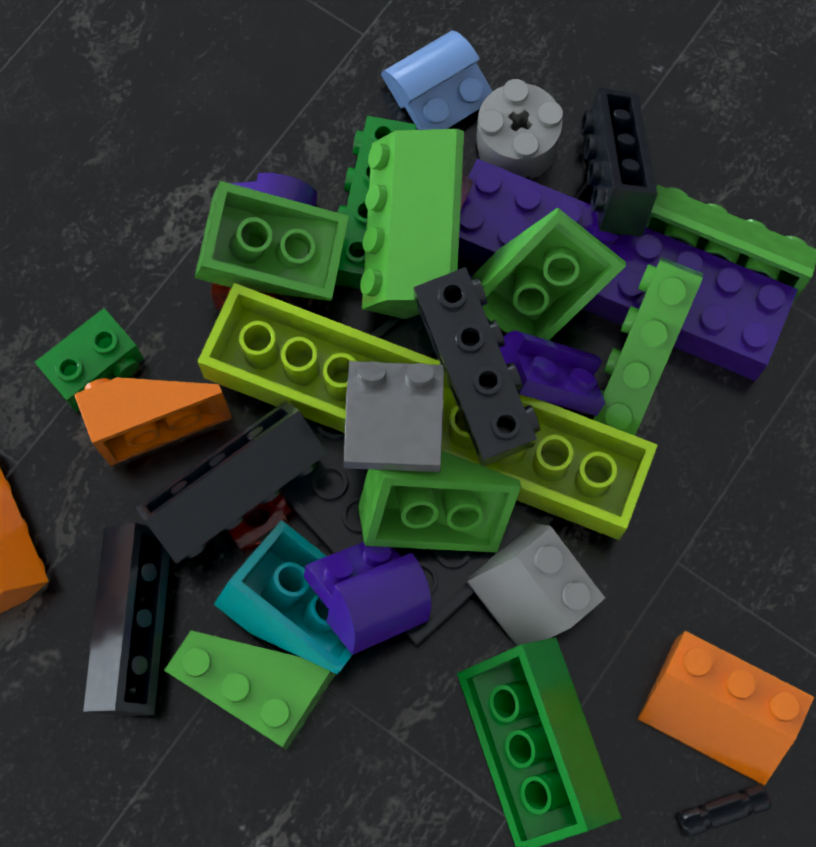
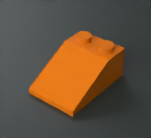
M119 377L112 380L102 378L90 382L85 386V390L74 394L91 442L110 466L233 418L219 384Z

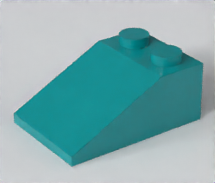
M281 520L228 581L214 605L250 634L335 674L341 671L352 656L326 622L329 609L304 579L306 565L327 556Z

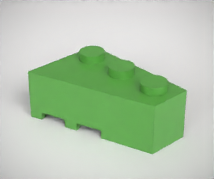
M196 631L189 632L165 669L174 678L286 750L292 744L335 676V673L298 656Z

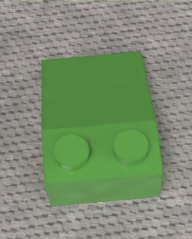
M220 181L212 197L194 278L231 288L236 283L257 292L331 301L349 216Z
M556 208L499 248L470 279L478 278L483 286L488 304L482 307L490 321L496 320L499 327L506 333L520 331L550 340L626 267V262L562 210Z
M442 450L440 472L368 469L358 505L365 546L497 553L521 489L520 481Z

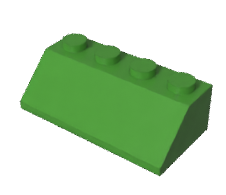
M459 129L396 130L372 143L368 155L370 182L365 199L368 209L367 230L363 238L365 264L360 282V289L363 294V310L402 319L419 315L420 313L414 301L413 287L457 271L464 131Z
M657 184L658 195L648 219L647 228L798 289L793 303L795 302L815 270V248L808 246L804 240L798 237L783 236L768 230L759 221L744 220L731 215L726 209L717 204H705L692 199L678 188H665Z

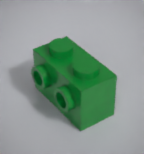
M103 308L36 360L35 364L77 413L80 409L74 394L85 390L84 388L87 384L98 379L129 378L136 372L139 363L144 358L134 341L107 310Z

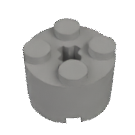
M520 79L509 80L504 86L490 93L480 107L476 135L480 160L522 177L530 176V179L540 176L551 166L557 154L562 130L563 111L561 106L548 92L540 87L527 84Z

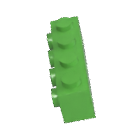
M661 257L657 267L648 264L638 288L646 292L640 309L631 306L620 331L629 335L622 350L615 347L612 349L603 371L610 374L611 377L605 391L600 389L606 403L597 416L594 415L593 420L631 435H636L702 282L703 273L664 257Z

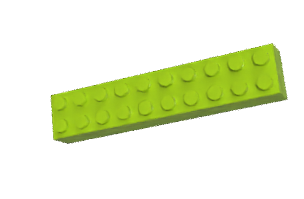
M236 283L233 284L197 361L204 378L277 407L284 401H287L297 408L303 417L345 433L349 361L440 365L438 360ZM444 375L441 450L481 465ZM519 394L523 406L531 405L537 416L541 431L535 433L536 443L532 448L484 467L520 481L521 489L517 501L620 540L628 527L658 445L548 402Z

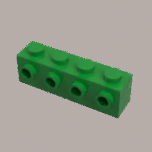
M367 116L364 131H356L353 155H357L358 158L356 167L348 168L344 192L349 193L347 206L340 205L338 213L348 215L349 218L335 285L360 289L365 264L363 238L367 230L368 215L365 199L370 182L368 155L372 143L396 130H416L417 124Z

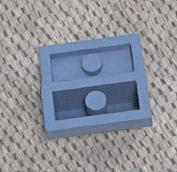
M453 30L380 73L401 109L406 108L414 124H417L418 130L448 129L478 111L486 97L493 92L476 63L480 60L476 51L460 33Z

